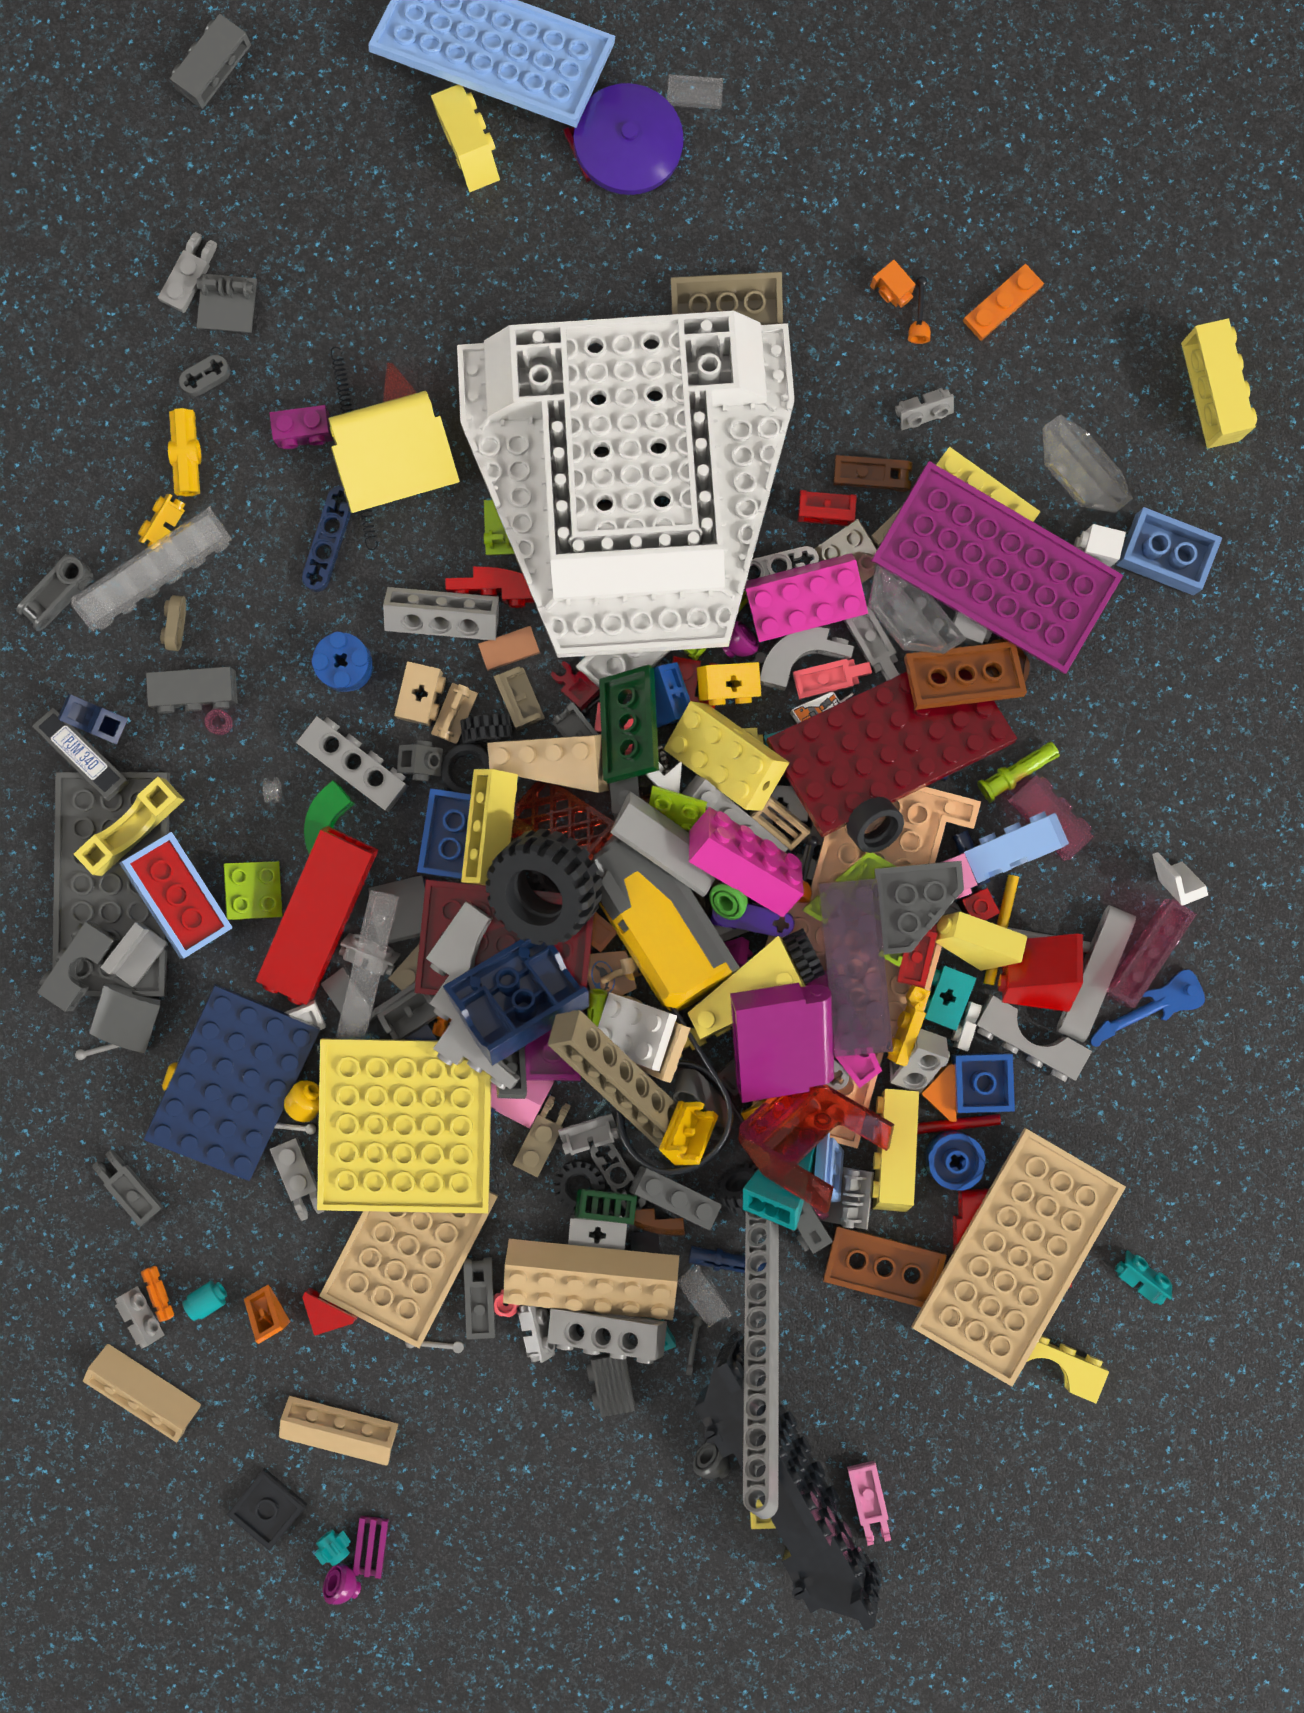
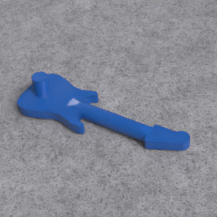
M1181 970L1163 987L1144 991L1141 993V997H1151L1152 1002L1111 1022L1104 1021L1091 1036L1090 1044L1095 1047L1100 1046L1102 1041L1114 1036L1116 1031L1161 1009L1163 1010L1161 1020H1167L1173 1013L1180 1010H1192L1201 1007L1205 1002V996L1197 977L1191 970Z

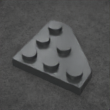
M962 861L874 869L882 954L908 953L916 948L953 901L963 892Z

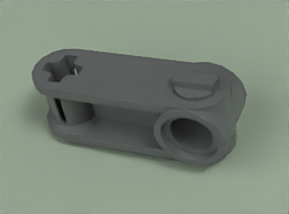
M65 554L55 567L19 603L16 611L20 615L24 614L33 623V628L36 631L44 629L93 581V573L90 567L77 559L73 554ZM78 566V575L70 579V570Z

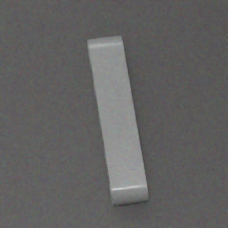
M1111 905L1107 906L1091 941L1090 950L1086 953L1083 961V984L1070 1011L1062 1012L1057 1024V1032L1080 1042H1085L1128 942L1136 916Z

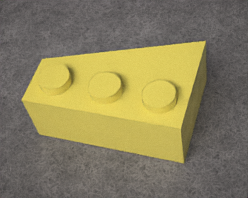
M455 85L431 95L437 116L455 153L458 166L463 171L469 192L499 181L500 178L491 150L496 148L490 133L484 134L483 130L486 129V125L481 113L475 114L474 112L477 106L472 93L466 94L463 86Z

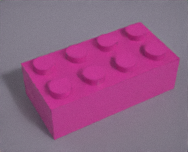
M852 553L748 580L745 584V591L759 642L868 614L857 562Z
M708 807L689 830V862L730 887L739 890L747 897L781 917H784L804 895L802 862L795 855L787 854L777 848L772 841L764 840L755 835L749 827L741 826L732 821L724 812H717Z

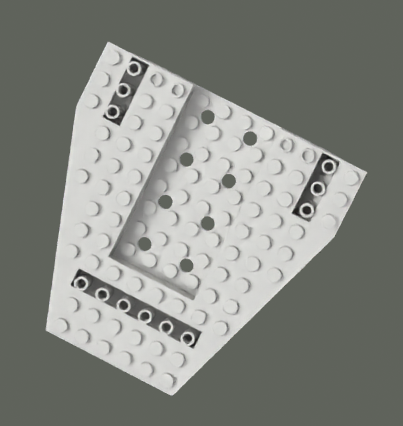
M736 311L519 324L507 326L484 340V343L457 345L461 426L557 657L729 647L794 406L788 323L761 325L760 322ZM652 339L656 340L659 346L655 349H647L644 343ZM593 343H598L602 345L603 349L598 353H592L588 350V347ZM652 391H658L663 397L659 401H651L647 395ZM598 394L603 395L606 401L601 405H595L591 402L592 397ZM656 443H662L667 449L661 454H656L650 448ZM598 447H606L610 452L606 457L601 458L597 457L594 451ZM658 496H666L669 498L670 503L665 507H659L654 503V500ZM601 500L611 501L613 503L612 508L607 511L600 510L597 504Z

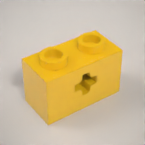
M759 662L697 667L699 701L709 700V706L725 705V699H735V704L752 703V697L761 696ZM726 682H732V688L726 687Z

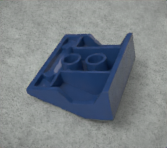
M520 939L443 986L474 1041L492 1066L550 1031L557 1014L573 1010L582 1011L589 1007L588 990L585 986L579 985L567 970L554 945H546L545 942L542 945L532 944L530 939L526 941Z

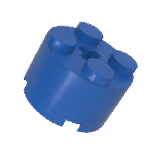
M334 632L324 637L317 644L312 657V666L317 677L328 687L338 692L360 689L368 682L372 674L373 667L370 651L357 637L348 633ZM341 658L345 659L348 663L346 667L338 663Z
M945 1131L936 1135L929 1142L924 1152V1161L929 1175L938 1184L950 1190H967L976 1185L982 1178L985 1168V1153L980 1144L967 1134L959 1131ZM952 1155L960 1156L957 1159L959 1163L957 1166L949 1164L952 1161L950 1158Z

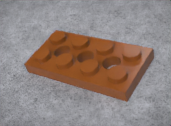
M1010 642L908 653L904 657L915 710L1024 697L1027 693L1017 647ZM986 668H996L1000 676L990 677L986 673ZM958 671H969L972 675V680L965 681L961 679ZM939 673L943 675L945 683H935L931 679V674Z
M836 1225L822 1280L826 1283L922 1307L943 1271L947 1255L938 1251ZM854 1253L863 1254L865 1257L863 1266L859 1268L852 1267L849 1264L851 1255ZM882 1260H888L892 1263V1270L887 1275H881L877 1272V1264ZM910 1267L917 1268L919 1270V1278L915 1282L906 1281L904 1279L906 1269Z

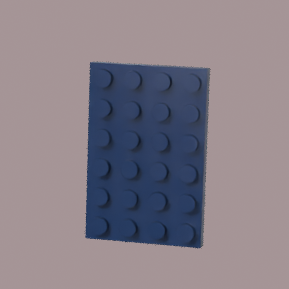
M214 984L143 1140L250 1181L283 1111L284 1099L296 1083L318 1036L320 1027Z

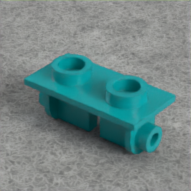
M1127 1250L1125 1263L1120 1261L1114 1269L1117 1272V1276L1133 1288L1141 1281L1143 1284L1138 1288V1292L1153 1304L1162 1305L1166 1298L1171 1300L1172 1284L1168 1277L1161 1272H1155L1149 1267L1144 1258L1139 1255H1133Z

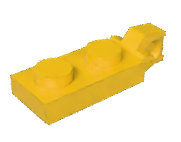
M911 985L905 996L907 1000L906 1008L898 1017V1029L895 1038L893 1037L890 1040L887 1048V1058L902 1066H907L926 1015L923 1011L930 991L918 986Z

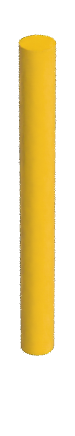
M1008 875L997 921V925L1008 928L1019 877L1014 875ZM998 967L986 970L984 984L994 986Z

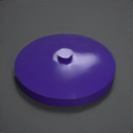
M621 83L603 88L589 98L577 127H574L573 144L581 168L594 183L614 193L636 195L659 187L675 171L683 148V129L673 106L658 92L638 84Z

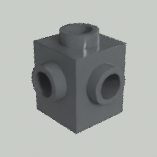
M417 740L412 745H399L397 773L413 775L412 780L429 781V777L441 776L443 749L432 747V742Z

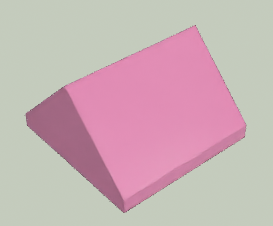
M526 1081L527 1096L525 1099L497 1098L496 1085L491 1082V1107L530 1129L555 1081Z

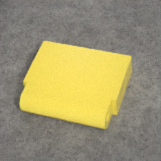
M426 391L328 418L330 431L336 446L331 447L351 513L460 482L441 417L434 416L432 404Z

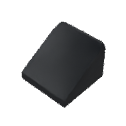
M649 1231L630 1232L632 1251L660 1254L659 1234Z

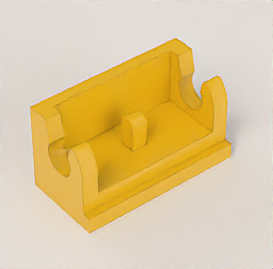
M678 1101L659 1147V1150L675 1166L700 1164L718 1118L714 1111H700L703 1109L704 1103Z

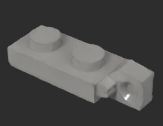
M868 605V614L846 619L844 622L867 662H870L871 668H873L875 673L881 671L886 681L900 675L894 666V663L898 661L895 655L896 651Z

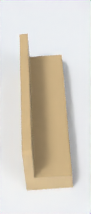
M110 1344L104 1347L89 1366L83 1379L84 1383L176 1443L184 1434L189 1422L201 1406L199 1402Z
M289 1396L280 1420L279 1437L378 1464L388 1465L398 1424Z

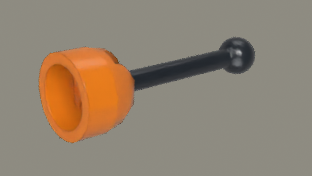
M920 276L916 281L919 287L917 321L911 324L908 331V341L915 344L929 342L931 335L929 325L923 321L924 287L927 285V279L924 276Z
M811 836L807 840L809 848L802 872L804 895L797 901L798 903L806 904L810 903L812 889L806 880L814 847L818 845V839L815 836Z

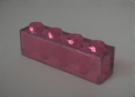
M1173 898L1164 899L1114 974L1106 994L1127 1008H1135L1197 914L1184 905L1182 906Z

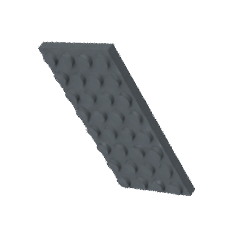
M56 772L53 968L57 964L55 959L58 953L64 947L68 948L73 938L71 935L79 924H84L85 922H94L119 940L123 939L135 922L143 923L168 942L167 937L119 863L169 833V815L103 876L92 875L74 853L93 835L102 832L119 820L134 804L137 795L154 779L161 777L170 783V773L120 772L128 780L129 784L108 802L78 772ZM168 945L135 987H131L116 974L106 973L100 968L103 964H96L92 960L84 958L79 962L76 969L78 979L89 987L84 996H100L104 983L131 988L132 994L138 996H167Z

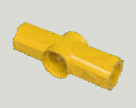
M185 408L169 411L171 441L168 442L169 461L171 466H173L174 493L177 496H195L200 494L198 464H201V448L196 437V416L193 410Z

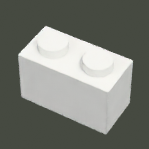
M1092 524L1086 531L1082 532L1081 537L1076 538L1074 546L1111 567L1120 559L1126 532Z

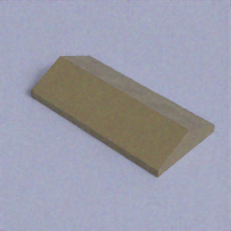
M782 272L671 277L672 315L736 311L760 322L761 325L783 324Z

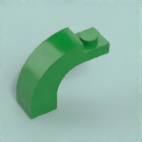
M335 781L330 782L317 794L308 809L304 824V837L309 855L320 830L326 826L334 828L339 817L355 804Z

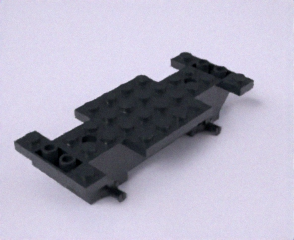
M741 1331L730 1335L727 1344L722 1346L714 1364L709 1386L701 1390L694 1407L706 1428L704 1434L705 1441L707 1443H715L723 1458L734 1453L743 1469L744 1336ZM763 1376L758 1379L757 1387L764 1384L765 1379ZM766 1405L759 1407L757 1416H761L765 1412ZM780 1405L778 1414V1510L770 1519L785 1543L782 1563L793 1582L792 1595H794L796 1600L803 1599L810 1613L820 1608L859 1620L864 1631L876 1624L877 1606L880 1600L881 1570L875 1561L871 1562L867 1553L864 1554L860 1547L855 1548L850 1539L852 1534L845 1521L841 1522L837 1516L838 1502L840 1500L833 1486H828L824 1479L825 1472L819 1461L815 1462L809 1453L811 1452L809 1442L805 1436L800 1437L795 1428L797 1423L793 1414L790 1411L786 1412L783 1405ZM761 1435L758 1438L757 1447L765 1442L766 1435ZM762 1465L758 1468L756 1472V1477H760L764 1474L766 1469L765 1465ZM765 1495L759 1498L763 1505L766 1499Z

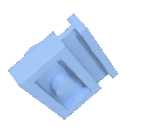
M829 1132L818 1133L814 1185L818 1187L819 1192L830 1203L840 1202L844 1150L834 1138H830Z

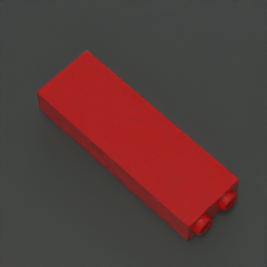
M329 826L320 830L257 976L256 982L262 984L265 990L288 996L287 999L297 1005H307L314 999L378 849Z

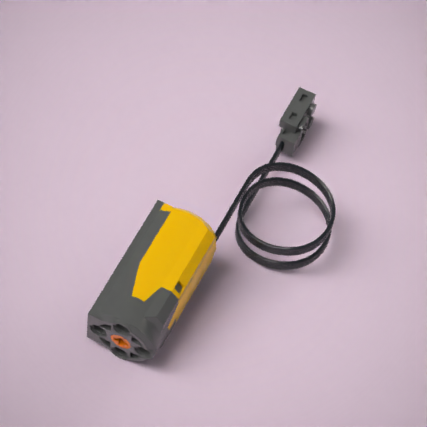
M618 838L604 846L590 858L591 861H595L598 867L596 874L600 875L602 880V886L599 888L602 890L599 905L661 1005L671 1010L674 1015H677L676 1019L679 1024L687 1026L678 1011L691 1006L712 993L739 970L740 967L690 888ZM690 1031L688 1038L707 1068L694 1062L679 1060L677 1069H693L704 1074L717 1085L724 1096L727 1106V1123L725 1131L715 1148L702 1158L698 1165H689L676 1169H664L653 1166L645 1161L632 1146L626 1132L625 1116L617 1110V1128L625 1148L639 1164L657 1173L667 1175L686 1174L712 1161L721 1152L730 1137L734 1119L733 1112L763 1160L767 1159L764 1150ZM805 1198L799 1222L795 1229H798L800 1234L796 1238L805 1252L810 1249L814 1254L833 1241Z

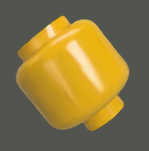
M308 1080L299 1081L294 1084L284 1099L285 1111L292 1119L299 1122H310L316 1118L319 1113V1085Z

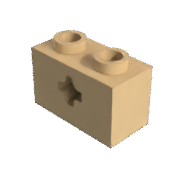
M407 661L394 716L400 720L430 726L432 720L436 721L439 712V704H436L438 693H443L446 678L442 677L443 672L438 668ZM422 688H424L428 696L422 697L420 702L415 694L416 692H421Z

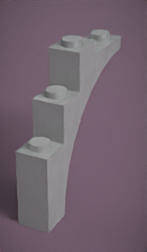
M465 902L426 958L432 962L430 967L442 976L446 973L449 974L430 1002L435 1007L433 1012L446 1021L449 1018L453 1020L433 1049L439 1052L437 1057L450 1066L452 1063L458 1065L462 1063L464 1058H467V1064L479 1073L484 1070L492 1076L490 1081L503 1090L506 1087L512 1089L520 1077L505 1065L502 1060L493 1066L490 1064L443 989L445 984L474 968L475 958L482 937L493 919L471 902Z

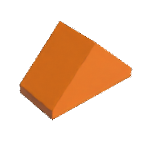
M947 1063L946 1066L941 1067L937 1072L933 1082L928 1084L920 1094L947 1120L957 1122L955 1065Z
M269 1285L244 1298L255 1341L258 1344L283 1330L290 1323L288 1316Z

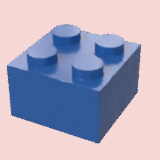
M1007 1052L951 1054V1063L955 1065L957 1113L1015 1111L1013 1054Z

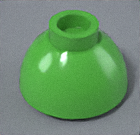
M724 882L713 887L709 894V901L713 910L725 919H739L746 911L748 904L747 896Z

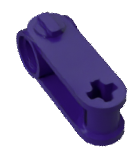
M750 903L747 904L746 911L739 919H725L719 916L713 908L710 917L713 925L732 929L738 928L775 937L788 936L795 926L793 916L787 912L784 917L785 922L789 923V928L785 927L782 932L778 931V926L774 925V920H779L781 916L764 906Z

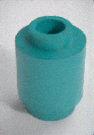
M210 1280L187 1295V1299L182 1303L183 1308L193 1321L204 1319L226 1304L225 1297H227V1292L221 1283H214Z

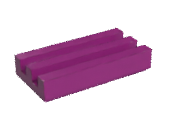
M360 1516L353 1567L355 1576L360 1574L364 1575V1577L375 1576V1578L381 1579L389 1519ZM366 1523H369L370 1530L365 1567H361ZM376 1524L381 1525L377 1566L374 1569L371 1568Z

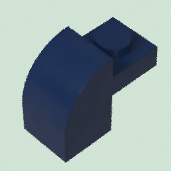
M68 694L57 718L62 722L114 744L118 743L128 720L123 716L71 694Z

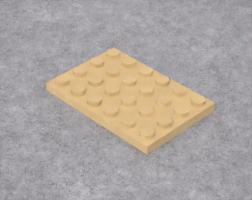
M489 1191V1213L498 1197L497 1194ZM363 1211L319 1297L420 1348L489 1213Z

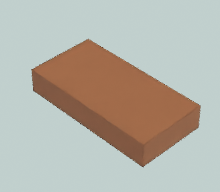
M531 626L496 638V641L488 640L478 644L487 671L540 653Z

